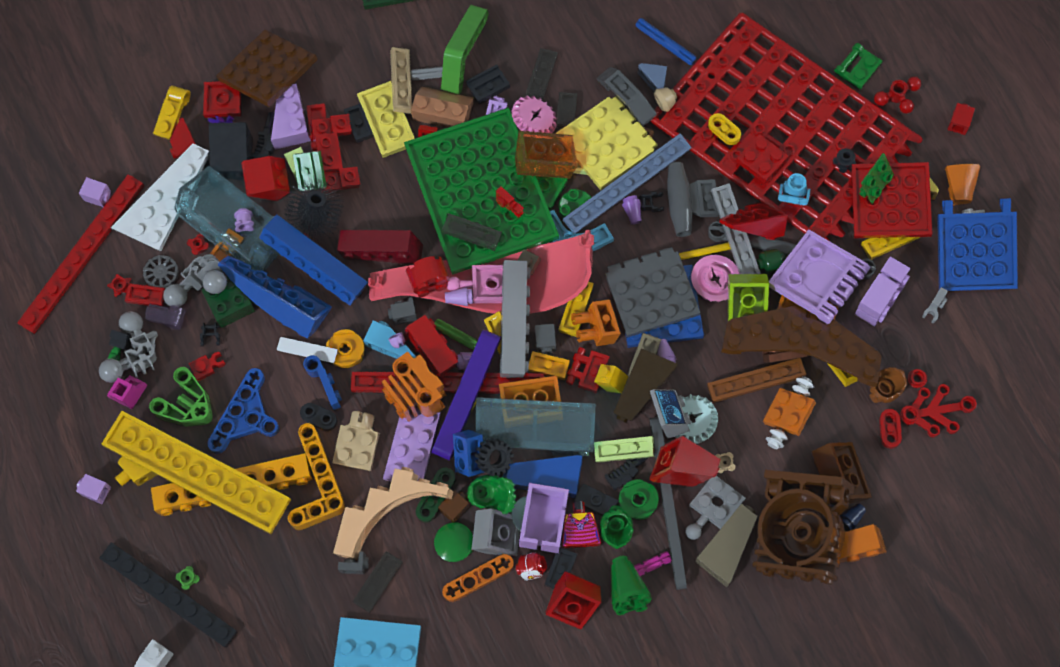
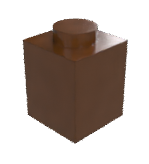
M454 490L452 499L446 498L438 507L439 511L452 523H456L470 508L469 499L463 492L457 493Z

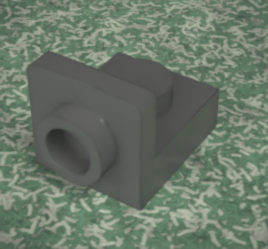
M359 551L358 563L354 559H344V562H338V571L342 574H364L365 569H368L369 557H366L364 551Z

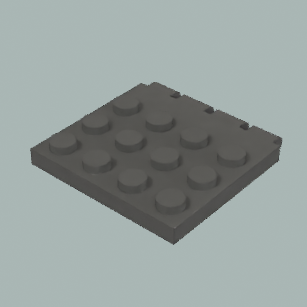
M672 247L659 250L660 257L657 256L656 252L641 256V263L638 257L623 261L624 268H621L620 263L607 266L608 273H605V277L627 338L700 315V310L678 251L674 252Z

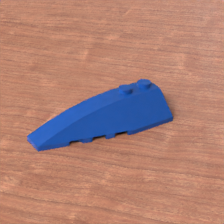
M229 255L218 263V266L229 279L256 305L284 326L291 328L307 339L317 331L332 306L301 287L284 284L285 280L281 278L277 280L267 276V272L252 270L251 265Z

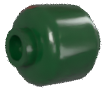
M778 249L762 251L756 262L759 270L764 274L771 275L776 273L786 258L784 253Z

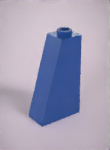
M575 455L510 463L509 466L511 468L509 470L505 469L506 473L503 474L504 478L511 479L515 484L514 489L528 491L529 483L569 489L568 497L576 498L582 456Z

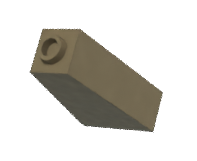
M742 503L696 559L698 565L726 587L731 583L757 518L755 510L749 505L744 506Z

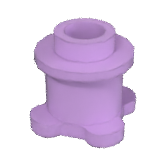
M241 208L234 213L236 232L254 230V223L251 220L253 213L250 210Z

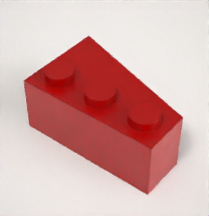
M424 315L408 325L403 335L405 341L410 340L415 346L413 351L416 354L420 353L430 371L439 378L457 366L459 362L457 360L458 356L453 349H449L446 338L436 331V325L431 318L428 319Z

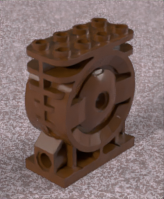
M765 470L764 478L767 479L765 497L769 502L764 507L759 518V538H757L759 549L754 552L757 556V562H753L752 566L756 568L757 572L763 573L762 575L774 577L775 574L782 575V578L793 580L794 577H799L802 581L813 582V579L821 580L820 582L823 584L833 585V582L838 581V576L835 573L836 569H839L840 564L837 563L838 557H841V550L845 539V529L840 514L848 509L850 494L853 495L854 486L843 477ZM818 491L824 492L823 499L816 495ZM811 509L820 512L827 519L829 527H827L824 520L817 514L810 511L800 510ZM807 529V535L801 538L802 532ZM775 540L783 541L786 548L793 554L810 558L806 560L793 558L786 552L782 544H775Z

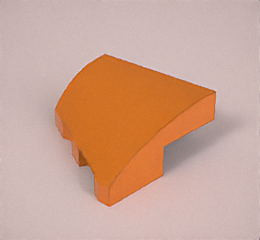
M979 164L946 166L945 171L949 182L948 191L950 199L953 200V206L972 202L980 170Z

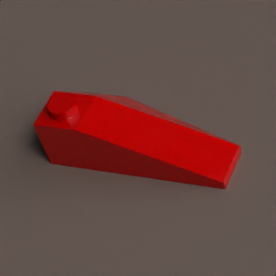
M756 203L745 206L744 210H737L736 214H729L721 218L719 223L734 230L775 240L785 235L788 215L763 203Z

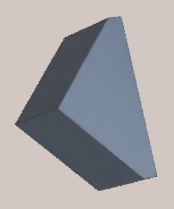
M644 63L638 65V74L653 92L656 89L664 88L667 66Z

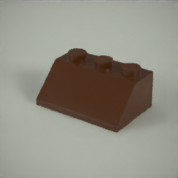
M853 442L828 443L811 451L819 475L843 477L854 486L853 495L850 494L849 505L872 498Z

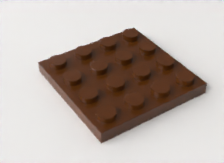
M264 30L216 76L220 82L270 107L318 59L315 54Z

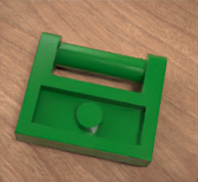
M855 43L850 54L841 65L834 69V72L861 90L882 64V60L865 50L861 44ZM857 55L862 57L850 73L846 71Z

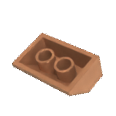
M421 87L415 94L412 104V119L449 128L469 121L475 98Z

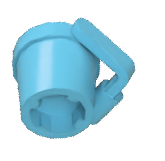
M795 173L785 181L784 185L780 184L778 200L797 205H808L811 189H807L805 177L802 174Z

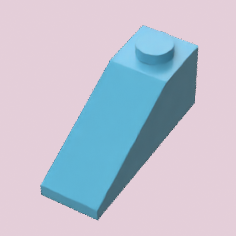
M372 321L363 340L366 347L396 359L407 351L413 359L416 357L405 344L401 346L399 343L400 348H394L390 344L388 338L396 333L389 327V324L383 321H379V323Z

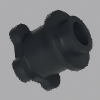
M848 148L841 149L837 153V157L833 159V164L838 166L841 173H846L847 169L852 168V164H856L855 153Z

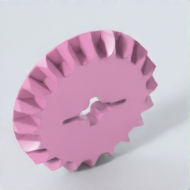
M528 95L524 98L521 97L512 108L514 123L523 133L531 137H548L557 126L556 112L552 111V107H549L547 102H542L541 98L536 99L535 96L529 97ZM539 113L538 116L531 121L533 115Z
M721 255L703 257L695 264L691 273L693 288L703 299H708L710 302L726 301L728 299V274H739L737 266L730 259ZM713 275L720 277L718 283L711 281Z

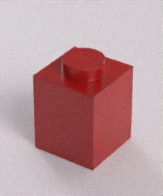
M957 103L947 130L966 135L975 108L970 107L968 104Z

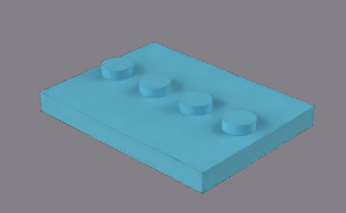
M341 617L334 667H416L421 626Z

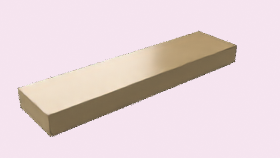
M392 47L390 54L393 112L411 114L409 49Z

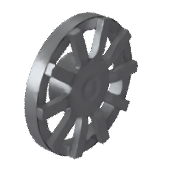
M158 255L149 259L143 268V277L149 286L166 288L174 284L179 275L176 262L169 256ZM161 259H165L163 265L161 264ZM169 261L173 263L172 265L166 267ZM175 267V272L169 271V269ZM147 271L153 272L152 274L147 275ZM169 275H174L172 280L168 278ZM155 276L152 282L148 281L149 278ZM157 280H159V286L154 285ZM163 280H167L169 283L163 285Z

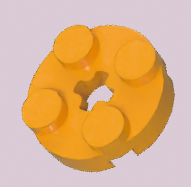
M347 329L339 330L327 341L326 347L338 349L335 361L332 363L334 366L350 368L361 363L365 353V346L362 338L354 331ZM344 345H347L348 348H350V350L347 353L340 351V349H342Z

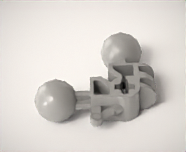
M212 254L195 258L181 273L184 280L180 284H171L166 287L164 291L165 303L174 308L181 307L187 301V292L192 287L198 291L203 286L211 294H219L224 291L227 286V279L224 273H222L223 270L218 266L220 261Z
M125 312L119 319V328L123 333L131 335L130 341L134 350L129 349L125 351L126 358L120 361L111 358L101 363L99 376L106 382L113 383L117 378L121 379L123 371L130 368L136 378H138L137 373L140 371L144 375L147 374L146 369L149 367L154 371L153 364L157 358L155 340L158 334L156 331L147 334L145 332L142 333L143 319L136 312Z

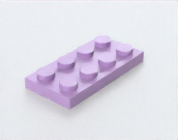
M415 407L418 416L415 418L408 411L411 417L410 422L405 418L401 419L399 417L383 476L384 480L391 482L394 469L401 470L402 467L413 469V472L419 476L418 478H425L441 413L438 412L432 417H426Z

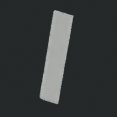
M280 337L277 351L304 357L315 355L320 360L334 363L338 349Z

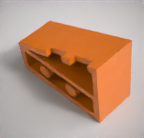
M872 524L845 532L841 557H838L837 563L855 562L860 560L859 558L873 557L886 553L880 529Z

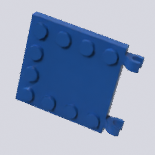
M1011 198L1000 199L1001 212L953 214V200L942 201L943 214H938L939 290L941 287L947 291L1018 289L1017 212H1011Z

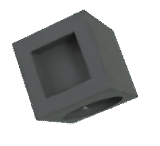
M554 324L535 325L537 352L546 355L556 352Z

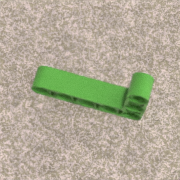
M473 5L469 6L446 46L443 58L441 90L455 94L461 93L464 82L465 61L486 24L489 13L488 9Z

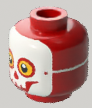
M537 552L521 555L516 564L517 574L521 575L526 581L541 578L547 570L545 558Z

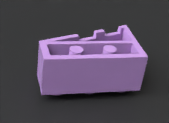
M296 84L289 87L276 100L271 142L275 150L310 141L302 101Z

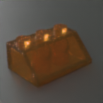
M519 131L515 154L517 175L570 179L577 168L573 135Z

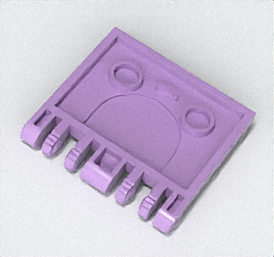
M808 230L769 280V288L813 313L822 322L830 324L834 319V315L838 313L837 308L832 304L838 307L845 304L844 301L848 300L854 288L858 286L857 281L853 278L863 279L864 275L870 270V266L825 238Z

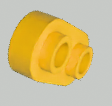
M717 113L709 118L708 127L710 131L724 143L735 145L740 141V129L724 115ZM718 123L721 126L716 127L714 124Z

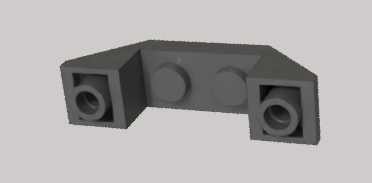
M609 67L597 77V80L607 91L611 90L629 108L631 114L642 126L657 115L644 95L618 69Z

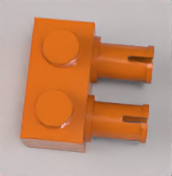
M610 300L592 302L586 312L571 314L573 325L589 323L591 329L577 330L576 337L579 338L577 339L578 342L594 340L596 346L614 344L621 334Z

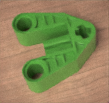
M177 368L173 375L174 380L197 401L194 402L184 394L179 395L176 403L188 411L186 414L172 403L170 404L162 398H154L149 404L150 411L161 420L184 427L209 424L213 419V413L208 394L188 368ZM183 375H188L185 381H180ZM160 405H164L162 411L156 412Z

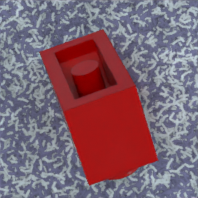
M184 118L179 119L170 139L172 148L169 150L174 159L179 158L192 144L196 145Z

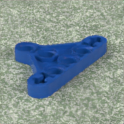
M252 368L247 372L208 440V447L213 453L221 454L226 450L230 441L256 432L268 437L275 436L278 433L279 425L275 419L266 415L259 390L265 381V376L260 369ZM258 374V376H259L260 379H259V380L255 379L254 382H253V379L251 378V376H252V375L256 376V375ZM250 390V397L243 399L241 397L242 391ZM240 406L242 409L239 415H232L233 407ZM252 414L258 415V421L254 424L248 422V418ZM225 423L232 424V429L229 432L222 431V426ZM267 423H274L275 429L273 431H265ZM218 433H220L221 435H223L224 437H226V439H224L223 437L221 438V437L218 435ZM220 440L222 445L215 448L213 443Z

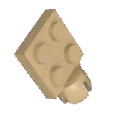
M353 411L350 423L346 426L340 425L333 464L372 471L380 434L379 432H374L372 428L374 415L367 412Z

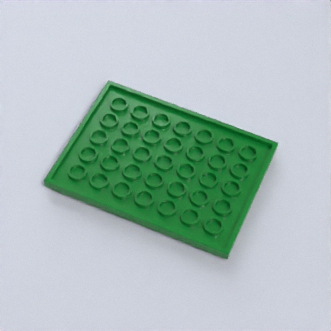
M509 108L404 142L452 275L471 269L472 265H483L559 239L555 223ZM502 186L524 208V214L518 218L511 210L509 211L506 207L502 208L497 203L496 190Z

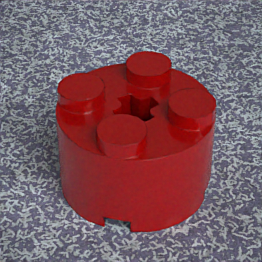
M434 256L420 259L414 262L413 268L407 267L406 269L413 292L418 294V297H425L434 290L442 291L446 289V283L450 280L440 256H438V259H435Z

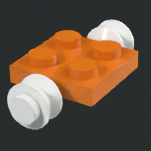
M807 377L796 378L798 385L792 386L794 392L779 388L763 420L765 425L777 428L770 430L771 437H766L768 445L774 449L784 447L782 441L788 440L784 432L800 436L816 404L814 399L806 397L810 396L808 389L814 388L812 381Z

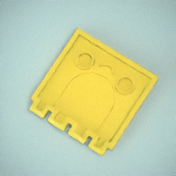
M617 96L612 99L610 97L606 98L556 133V137L600 190L654 153V149L658 145L650 135L646 136L647 131L639 122L634 123L636 118L627 108L622 110L625 105Z

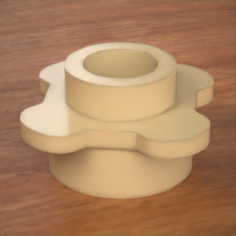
M727 452L715 455L721 459L718 473L735 470L732 453Z

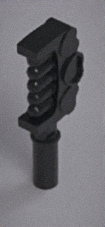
M273 112L268 113L263 132L258 131L259 140L257 141L258 144L254 154H251L252 159L271 156L274 153V146L271 142L272 133H270L274 122L275 113Z
M638 458L632 461L630 459L625 460V463L620 465V468H616V471L609 475L606 474L604 477L613 490L621 489L622 486L635 478L638 474L636 467L648 458Z

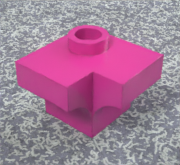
M131 375L125 380L117 378L107 396L133 409L147 384Z

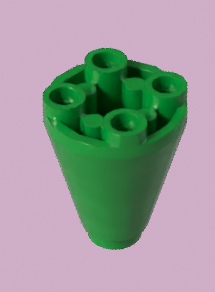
M627 556L614 558L611 566L613 610H615L616 615H624L634 610L636 612L645 611L647 604L652 600L650 591Z

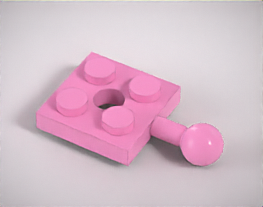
M472 265V280L460 281L457 277H450L449 282L446 283L447 289L454 291L465 287L473 288V303H502L503 265ZM492 280L497 283V286L490 288L486 283Z

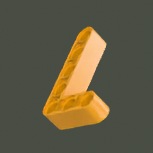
M310 423L301 425L298 434L322 498L290 511L288 521L296 530H303L342 514L345 510V502L319 434ZM307 431H313L311 437L306 438L304 434ZM312 449H320L318 454L311 455ZM325 465L326 470L323 473H318L317 469ZM327 483L333 484L332 489L328 491L324 490V486ZM333 501H340V505L337 508L333 509L330 507ZM321 508V513L318 516L312 515L314 509ZM296 516H303L300 523H294Z

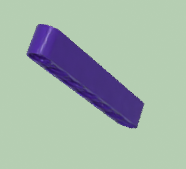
M484 329L482 330L437 436L432 454L449 461L454 453L453 434L462 432L499 346L501 336Z

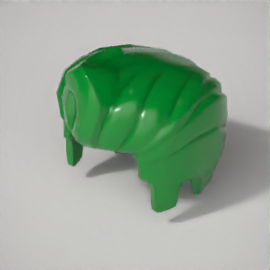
M613 505L602 516L600 533L603 540L615 549L625 546L631 540L633 535L632 519L622 507Z

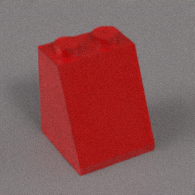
M681 436L661 447L649 480L657 483L694 487L710 478H714L718 474V466L721 459Z

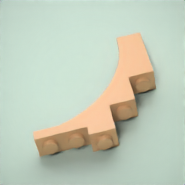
M402 467L401 470L394 469L390 488L377 486V489L370 488L365 508L353 505L352 508L345 507L333 553L339 557L358 561L359 551H361L368 534L377 522L392 509L407 501L424 496L434 495L452 499L454 491L445 483L429 484V480L418 478L419 476L411 468Z

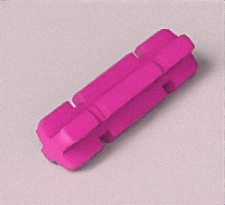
M665 551L659 557L656 555L643 561V564L634 565V567L641 576L645 574L644 572L647 571L648 573L661 567V564L664 563L666 565L672 560L670 554Z

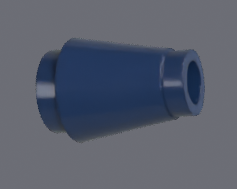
M857 503L840 515L846 532L854 530L866 513L863 505Z

